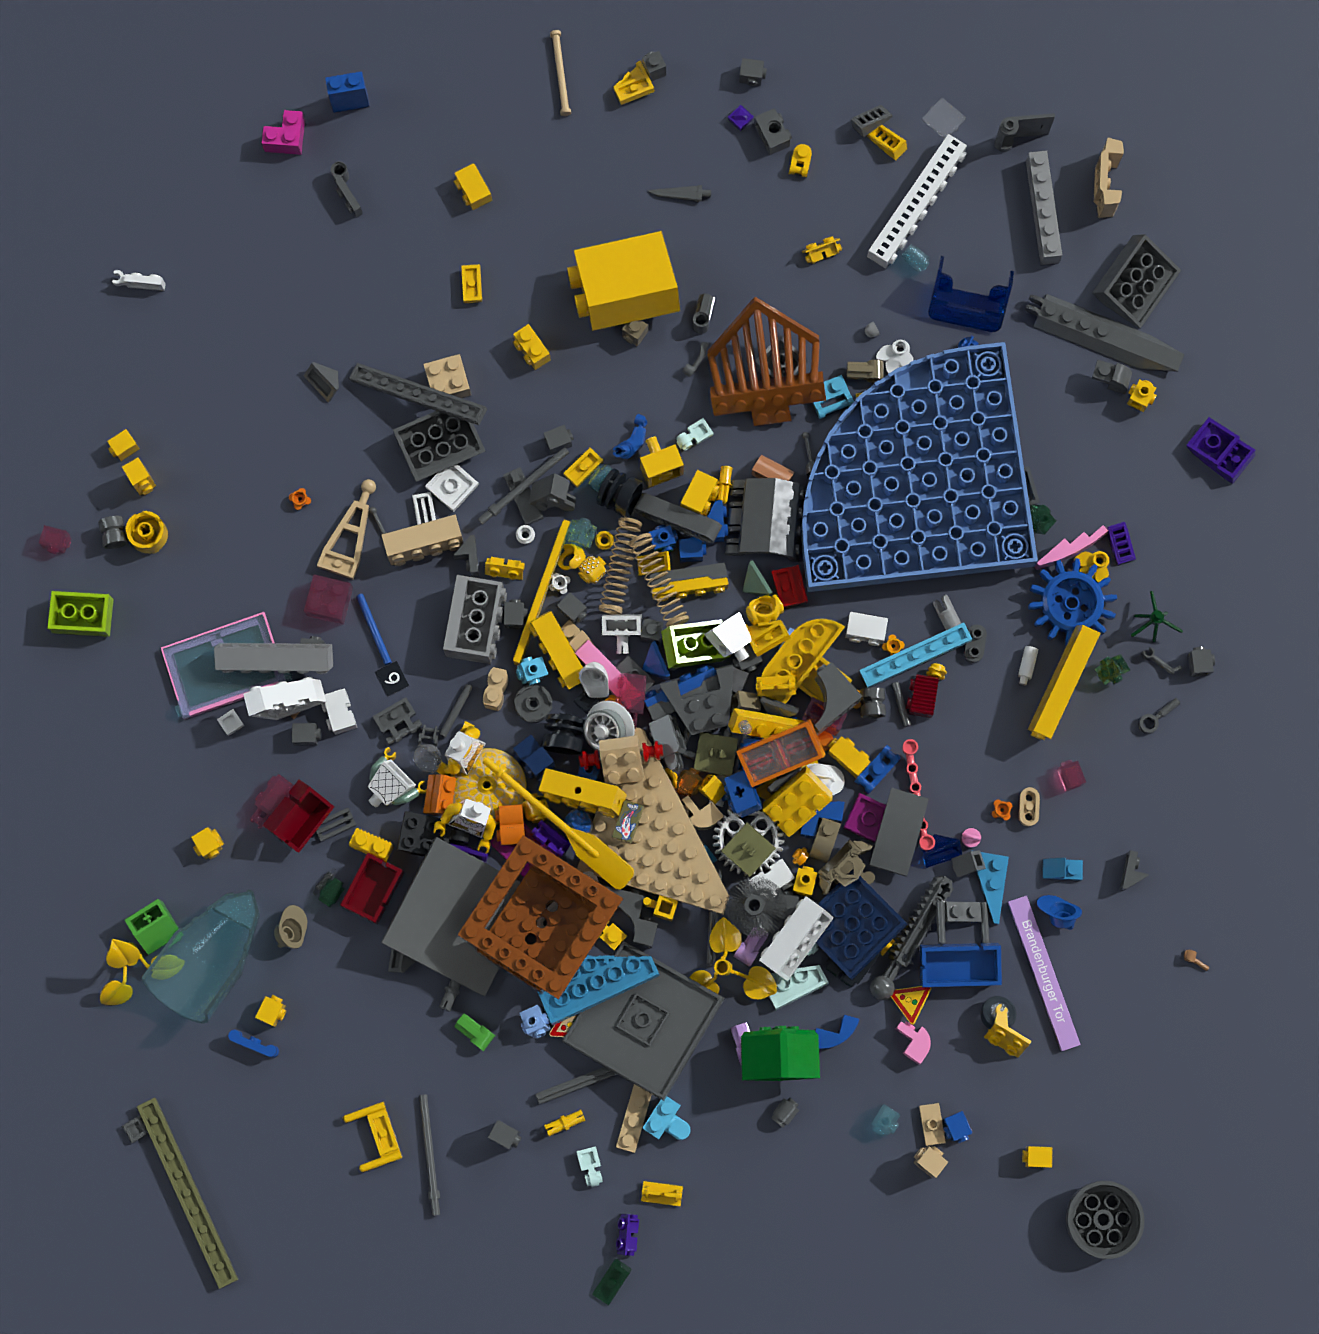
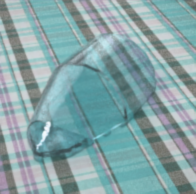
M250 889L247 892L225 894L206 908L207 911L199 917H194L191 919L192 922L184 928H179L142 976V981L147 989L159 1001L182 1017L201 1024L209 1022L242 976L260 918L254 892Z

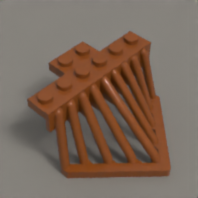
M753 298L707 351L714 386L710 387L714 416L751 411L754 426L791 421L790 405L826 401L823 371L818 372L819 335L759 298ZM761 313L768 317L774 378H770ZM753 314L762 380L757 378L749 318ZM776 322L783 326L786 376L782 377ZM741 327L743 328L750 377L748 382L744 374L737 333ZM791 331L798 335V375L793 374ZM730 340L732 341L738 383H735L732 377L726 346ZM806 340L812 343L810 373H806ZM719 353L721 354L726 385L721 383L716 356Z

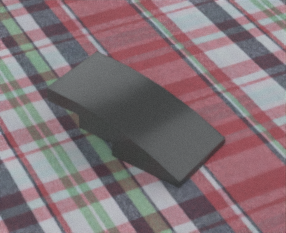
M891 788L869 866L907 877L929 798Z

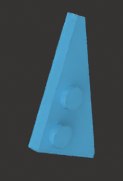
M981 852L986 869L976 873L989 907L990 916L993 923L998 925L1009 857Z

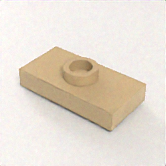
M939 1103L919 1106L925 1146L946 1143Z

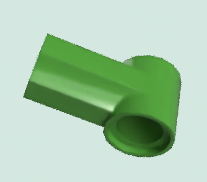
M465 1013L454 1026L482 1051L487 1048L496 1036L483 1025L480 1026Z

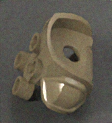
M849 839L838 853L817 872L819 874V886L823 894L829 893L832 882L836 885L841 883L846 887L857 880L859 876L868 884L873 883L875 875L870 871L862 872L866 865L858 857L869 852L873 846L863 841H851ZM852 869L854 870V875H847Z

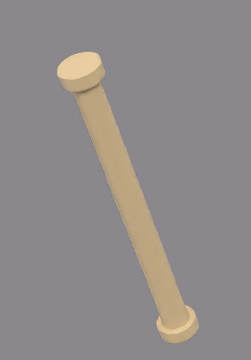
M553 30L550 32V37L553 39L562 108L560 114L561 116L571 115V109L568 105L561 52V31Z

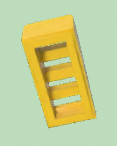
M883 125L867 135L873 143L894 160H897L907 150L906 140ZM882 131L883 133L877 138L876 136Z

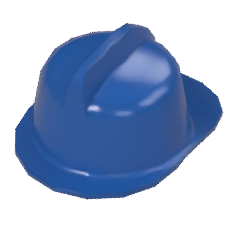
M1045 895L1037 900L1039 909L1049 915L1051 924L1057 928L1072 930L1076 919L1082 915L1080 907L1057 896Z

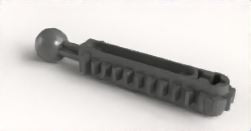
M946 876L933 877L931 883L929 882V888L925 889L926 893L924 896H921L922 900L920 903H917L918 907L913 910L914 914L909 916L910 920L905 929L901 930L902 934L897 937L898 941L893 944L894 948L888 950L890 953L888 958L891 960L883 976L875 977L870 984V992L874 998L878 1000L889 999L894 993L893 980L902 966L907 968L908 964L913 965L912 957H916V950L919 951V945L923 944V938L927 937L926 933L928 930H931L930 926L935 923L936 902H947V897L951 896L950 894L954 889L952 888V880H949Z

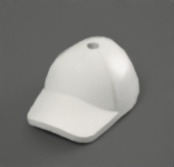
M598 662L586 664L579 673V679L587 695L591 698L608 697L607 671Z

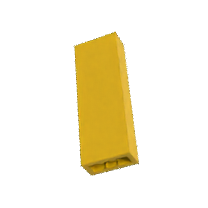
M1076 625L1027 729L1032 732L1031 736L1040 740L1052 738L1100 636V632L1085 625Z

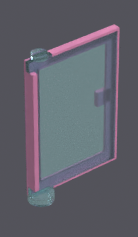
M265 612L161 647L179 704L175 706L179 717L183 716L185 720L243 700V694L249 692L250 688L255 686L266 687L283 681H287V683L293 681L291 671L289 673H278V671L260 673L259 670H252L250 673H241V670H234L230 673H223L222 670H215L214 647L219 643H275Z

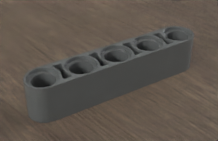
M647 493L640 495L633 508V511L641 517L661 525H670L674 530L711 544L714 543L722 528V525L714 519Z

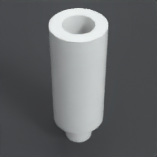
M1025 646L1018 677H1020L1019 684L1027 685L1028 680L1032 679L1038 649L1035 647Z

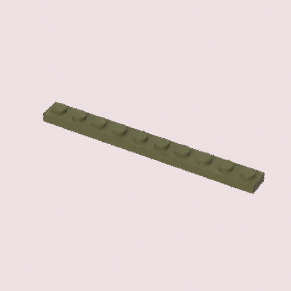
M153 1098L137 1106L219 1289L239 1280L157 1099Z

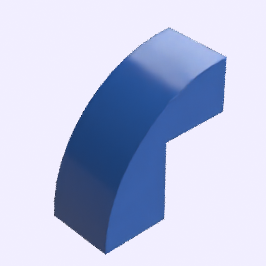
M830 802L821 811L817 810L816 815L802 826L800 837L815 839L818 820L822 821V818L841 824L845 802Z
M844 1015L839 1034L816 1028L815 1032L819 1037V1049H829L843 1043L855 1031L859 1019Z

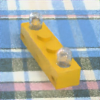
M734 708L728 726L733 733L766 738L804 720Z

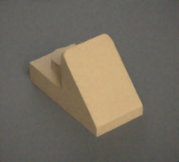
M568 620L561 627L574 652L587 640L593 644L583 630L581 631L571 620Z

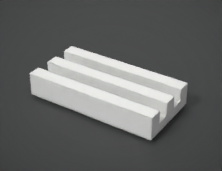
M431 492L412 495L417 525L421 524L417 503L419 498L421 499L425 523L429 522L425 497H428L432 521L436 520Z

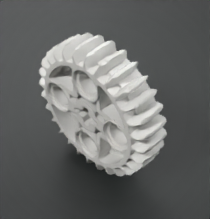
M727 810L729 816L723 815L724 822H717L720 828H714L718 835H713V839L718 840V842L713 843V847H719L715 854L721 853L719 861L726 860L724 867L730 864V871L737 868V874H740L741 869L723 854L721 850L725 847V831L733 838L745 823L739 818L738 814ZM757 811L747 815L756 817L750 825L763 837L771 830L773 836L772 845L776 848L758 868V871L762 872V867H765L767 870L770 869L769 862L771 864L775 863L773 857L780 858V855L776 852L783 851V848L778 845L784 844V840L779 839L784 836V833H778L780 828L775 825L777 821L773 822L764 811ZM763 821L766 823L767 828L759 830L756 827V823ZM731 822H736L740 828L737 831H731L728 825Z

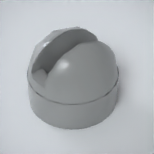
M874 321L865 328V334L871 338L880 335Z

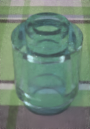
M910 245L902 254V257L905 258L904 261L917 272L926 270L930 264V257L917 246Z
M599 464L590 476V481L587 484L593 490L599 492L602 482L612 468L607 464Z

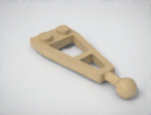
M370 479L362 482L361 489L363 492L359 502L354 500L325 545L317 564L318 568L352 580L354 579L361 560L369 513V505L366 503L369 495L376 490L375 482ZM357 509L362 511L360 527L348 524ZM344 530L358 534L354 559L331 551Z

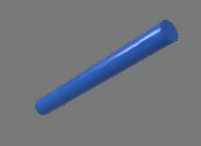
M359 594L356 598L384 664L389 665L392 661L364 595Z

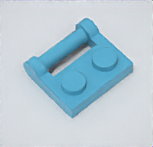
M840 375L824 382L826 401L812 402L819 419L829 413L847 406L850 407L854 400L843 376ZM841 396H844L845 400L839 401L827 407H821V404L829 402Z

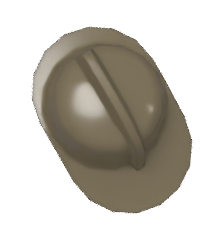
M291 905L284 909L280 922L274 930V936L279 948L290 947L296 949L302 946L307 929V917L300 907Z

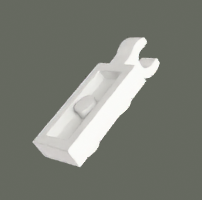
M120 270L114 271L115 276H120L119 280H112L115 286L126 285L128 288L165 291V282L159 275L142 276L140 273L124 275Z

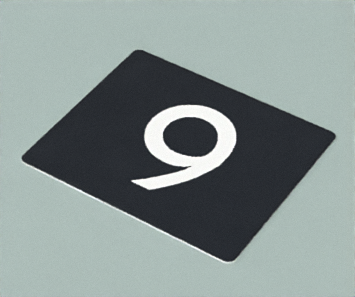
M397 661L376 671L387 696L409 686Z

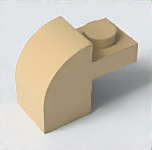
M689 796L682 799L687 815L691 814L692 816L690 820L695 829L708 830L717 825L718 821L723 820V814L713 802L699 810Z

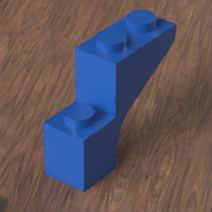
M717 500L714 502L707 517L716 520L722 525L714 542H724L725 536H728V525L724 524L723 518L727 517V508L723 506L722 500ZM695 537L679 539L680 562L703 561V555H706V544L702 543L707 542Z

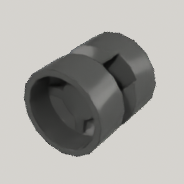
M109 516L98 521L100 532L104 534L101 538L105 549L120 548L128 544L126 532L122 531L125 528L122 516Z
M877 687L861 689L860 694L862 698L860 701L863 702V705L860 707L861 717L868 719L885 717L886 708L882 703L885 700V689Z

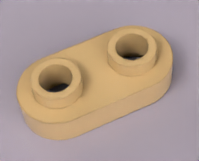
M1031 787L1025 788L1019 796V821L1026 827L1035 825L1039 820L1040 795L1036 789ZM1026 795H1030L1032 801H1027ZM1026 814L1031 815L1032 819L1030 821L1025 819Z

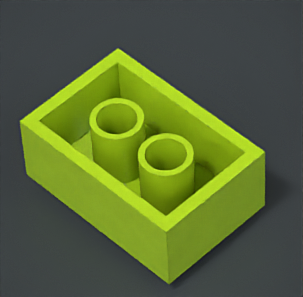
M51 591L47 629L55 634L110 637L114 599L109 594Z
M722 620L674 625L662 630L661 634L668 669L721 662L727 659L729 656L723 657L704 635L722 623Z

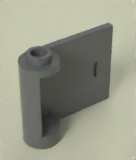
M1055 113L1004 118L1000 123L994 142L996 149L1000 152L1009 151L1014 143L1013 137L1048 135L1055 118Z

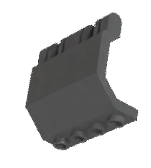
M778 478L732 480L730 495L733 497H743V502H730L728 533L740 535L739 538L726 539L725 555L775 554L785 556L790 561H799V556L802 554L800 542L806 489L800 483Z

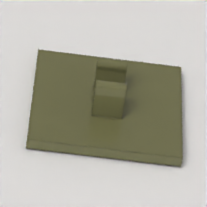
M700 733L694 770L731 776L738 739Z
M747 822L721 852L751 877L776 848Z

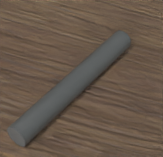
M465 685L439 735L447 737L473 688L471 685Z

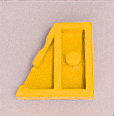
M781 620L769 623L759 622L758 625L753 626L745 624L751 637V642L749 643L757 657L791 638Z

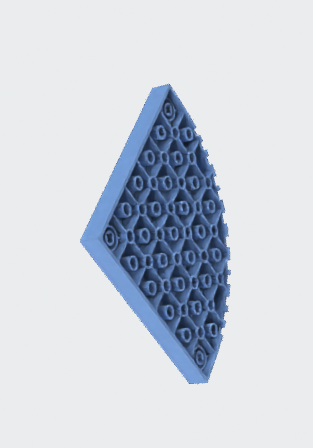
M1005 342L943 350V352L930 354L924 358L914 360L890 372L881 380L876 381L873 386L859 395L853 404L843 412L835 426L828 433L817 455L807 485L801 527L807 592L1035 567L1038 559Z

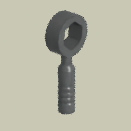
M1177 698L1173 699L1159 710L1155 716L1152 714L1142 716L1138 723L1139 729L1145 734L1155 732L1159 726L1158 719L1166 716L1180 705ZM1147 718L1154 721V728L1150 730L1145 728L1143 721Z

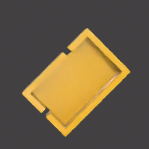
M805 766L763 802V811L773 822L777 821V826L790 837L814 817L817 810L821 811L832 801V792Z

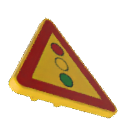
M918 986L894 990L891 998L911 1025L915 1024L932 989L931 987Z

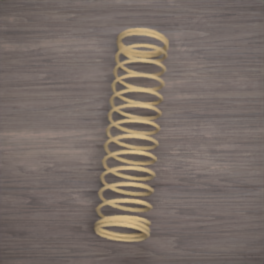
M621 517L618 520V524L621 527L616 528L619 534L615 535V538L618 541L613 542L616 548L611 550L614 554L610 556L612 562L608 564L611 569L607 570L606 573L609 576L605 578L607 583L603 585L606 591H603L602 595L605 598L600 599L602 604L598 607L604 613L612 615L622 614V607L607 605L602 600L609 599L619 603L625 602L622 599L607 597L603 593L611 592L621 596L626 595L624 592L609 590L605 586L613 585L619 588H628L626 585L611 583L607 581V578L629 581V579L624 577L612 576L608 571L631 574V572L626 570L614 569L610 564L633 567L631 564L616 562L612 559V557L618 556L626 560H634L633 557L618 555L613 552V550L619 549L632 553V549L621 548L615 545L617 542L629 545L630 542L619 540L617 538L618 535L632 539L637 537L633 534L621 533L618 531L619 528L641 532L638 528L642 527V523L632 518ZM623 521H628V522L636 523V524H638V525L629 524V523H626V522H623Z
M650 533L635 537L629 542V546L634 547L632 553L637 554L635 559L641 560L638 566L643 567L641 573L646 574L644 579L650 580L647 586L653 587L650 593L655 594L654 600H659L657 606L662 607L660 613L665 614L663 620L668 621L666 627L686 623L689 620V616L685 615L687 612H682L673 618L665 619V616L669 613L683 608L684 605L677 606L667 612H661L666 606L680 601V598L666 605H658L662 600L676 595L677 592H672L663 598L655 599L659 593L672 589L674 585H670L658 592H652L655 587L671 581V578L665 579L656 585H649L651 581L665 576L668 572L666 571L654 578L646 579L650 573L664 568L665 565L658 566L649 572H643L647 566L660 562L662 558H658L647 565H640L643 560L654 557L659 552L656 551L644 558L637 559L639 554L655 548L656 545H651L640 552H634L638 546L653 540Z

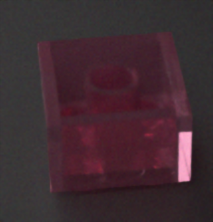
M313 575L304 608L305 614L310 617L344 624L353 591L351 583Z

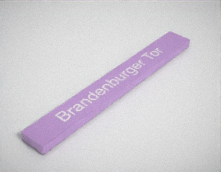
M1027 896L1007 902L1060 1050L1064 1051L1081 1045Z

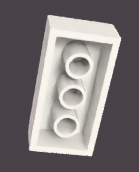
M808 897L801 899L796 905L795 912L786 918L781 931H778L773 936L771 945L762 951L759 961L788 981L834 917Z

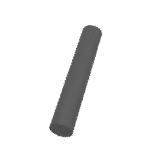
M894 682L891 684L903 725L907 727L911 725V721L899 682Z

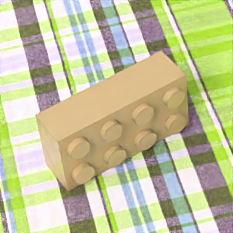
M456 514L382 534L389 562L395 566L404 565L405 561L412 559L413 561L422 560L427 555L437 556L445 550L455 551L464 543Z

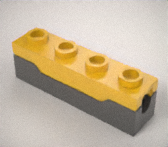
M725 562L667 571L668 574L650 582V585H656L665 579L671 578V581L655 587L652 592H658L670 585H674L672 589L659 593L655 599L663 598L672 592H677L676 595L672 596L676 597V599L686 598L690 594L702 596L710 591L722 593L725 592V589H728L729 585ZM663 572L650 573L649 578H654Z

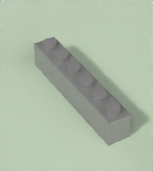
M1047 151L1029 152L1026 159L1040 264H1056L1062 258V249Z
M219 643L214 647L215 670H222L223 673H230L234 670H241V673H250L252 670H259L260 673H270L271 671L289 673L290 671H297L299 674H304L309 671H316L317 674H325L333 667L332 644Z

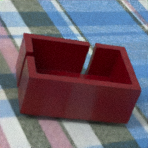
M300 779L288 792L290 794L289 798L285 796L262 825L298 853L335 807Z
M367 853L341 906L378 925L386 910L383 905L388 906L404 875V871Z

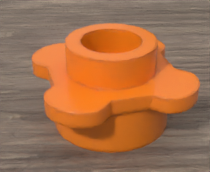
M300 488L289 495V500L294 503L296 510H301L304 505L311 503V498L307 497L304 488Z
M999 799L995 800L993 803L995 806L994 811L991 813L992 817L1003 818L1005 821L1009 820L1011 817L1010 811L1013 807L1012 803L1000 801Z

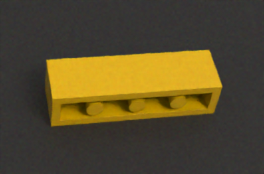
M548 611L532 620L529 629L534 638L538 636L541 642L538 645L543 654H548L550 658L548 663L552 670H557L560 675L557 679L562 688L566 686L567 689H571L580 684L579 673L583 667L552 611Z

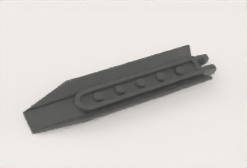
M1033 294L1029 297L1031 302L1042 306L1040 310L1032 305L1025 306L1027 312L1037 316L1034 328L1137 369L1177 372L1185 354L1152 335L1049 294L1046 295L1045 300Z

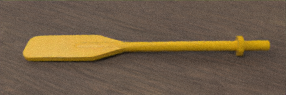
M485 758L482 763L496 774L495 779L497 781L502 779L566 834L577 857L615 889H623L634 876L632 866L594 834L569 827L506 773L508 769L505 766L501 769L491 759Z

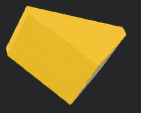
M708 774L696 787L700 793L714 804L726 793L722 782L712 774Z

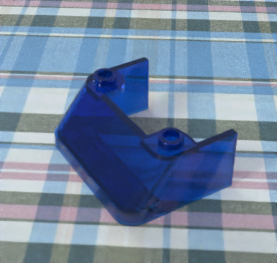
M941 256L930 300L929 316L934 320L988 332L999 331L1002 327L1009 301L1014 271H1010L1007 286H993L990 289L989 296L952 288L953 278L949 274L942 273L944 256Z

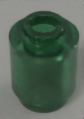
M335 877L333 880L328 879L319 892L318 900L331 908L345 890L342 887L344 883Z

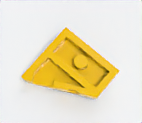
M641 60L636 63V67L631 72L628 71L624 78L613 87L621 105L655 92Z

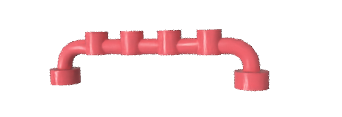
M908 739L903 743L902 750L906 754V773L910 777L909 792L921 796V784L917 778L918 766L914 761V754L918 750V743L913 739ZM910 766L915 768L914 772L909 771ZM912 786H918V791H914ZM924 818L922 823L925 825V828L920 830L919 846L922 850L929 851L934 847L935 839L927 834L928 822Z

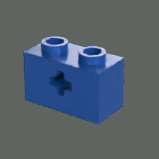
M744 770L724 778L726 783L724 789L726 794L731 797L732 802L730 806L734 814L736 813L743 818L763 809L755 786L751 787Z

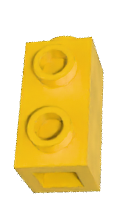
M842 736L838 740L835 738L828 745L830 748L828 754L857 778L870 764L871 761L868 760L870 757L862 750L859 752L849 738L846 737L844 739Z

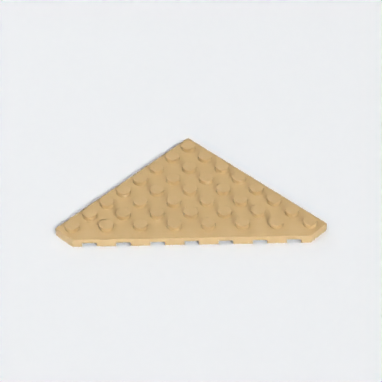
M634 727V736L638 735L640 749L643 751L642 743L652 746L645 730ZM643 755L644 780L614 784V786H618L627 794V801L644 806L632 843L612 837L619 816L614 815V818L603 816V813L596 811L593 829L590 834H594L633 867L634 876L626 886L662 895L724 915L730 896L715 866L708 856L660 760L657 761L655 757L649 758L648 762H645ZM580 859L577 868L582 873L590 871L595 876L602 878Z

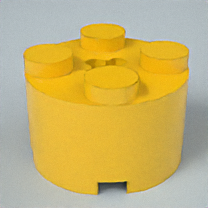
M142 511L141 513L134 514L126 524L128 540L142 553H157L167 541L168 529L160 517L153 512Z

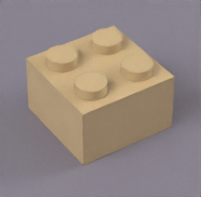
M460 354L424 364L430 388L459 398L471 396Z

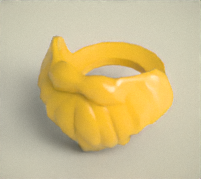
M564 544L563 548L565 551L559 557L558 565L563 570L576 569L586 559L584 550L575 544ZM574 553L573 558L569 561V566H564L565 558Z

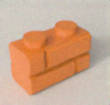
M442 774L428 775L423 813L434 816L443 815L447 806L453 803L455 777Z

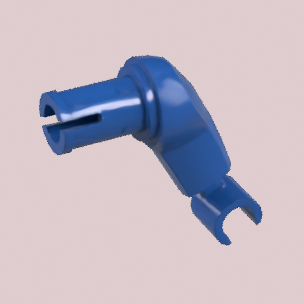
M636 415L634 424L639 426L634 427L629 439L613 448V450H616V452H613L615 457L628 459L643 447L646 429L643 427L647 425L645 416Z

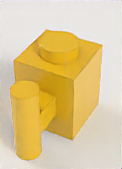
M659 895L658 901L652 900L649 897L644 898L643 905L647 908L655 909L653 916L672 922L678 901Z

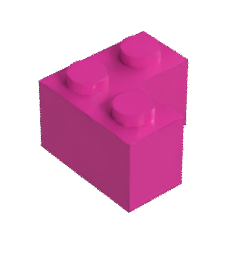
M284 110L282 127H263L262 146L265 152L302 154L305 118L302 111Z

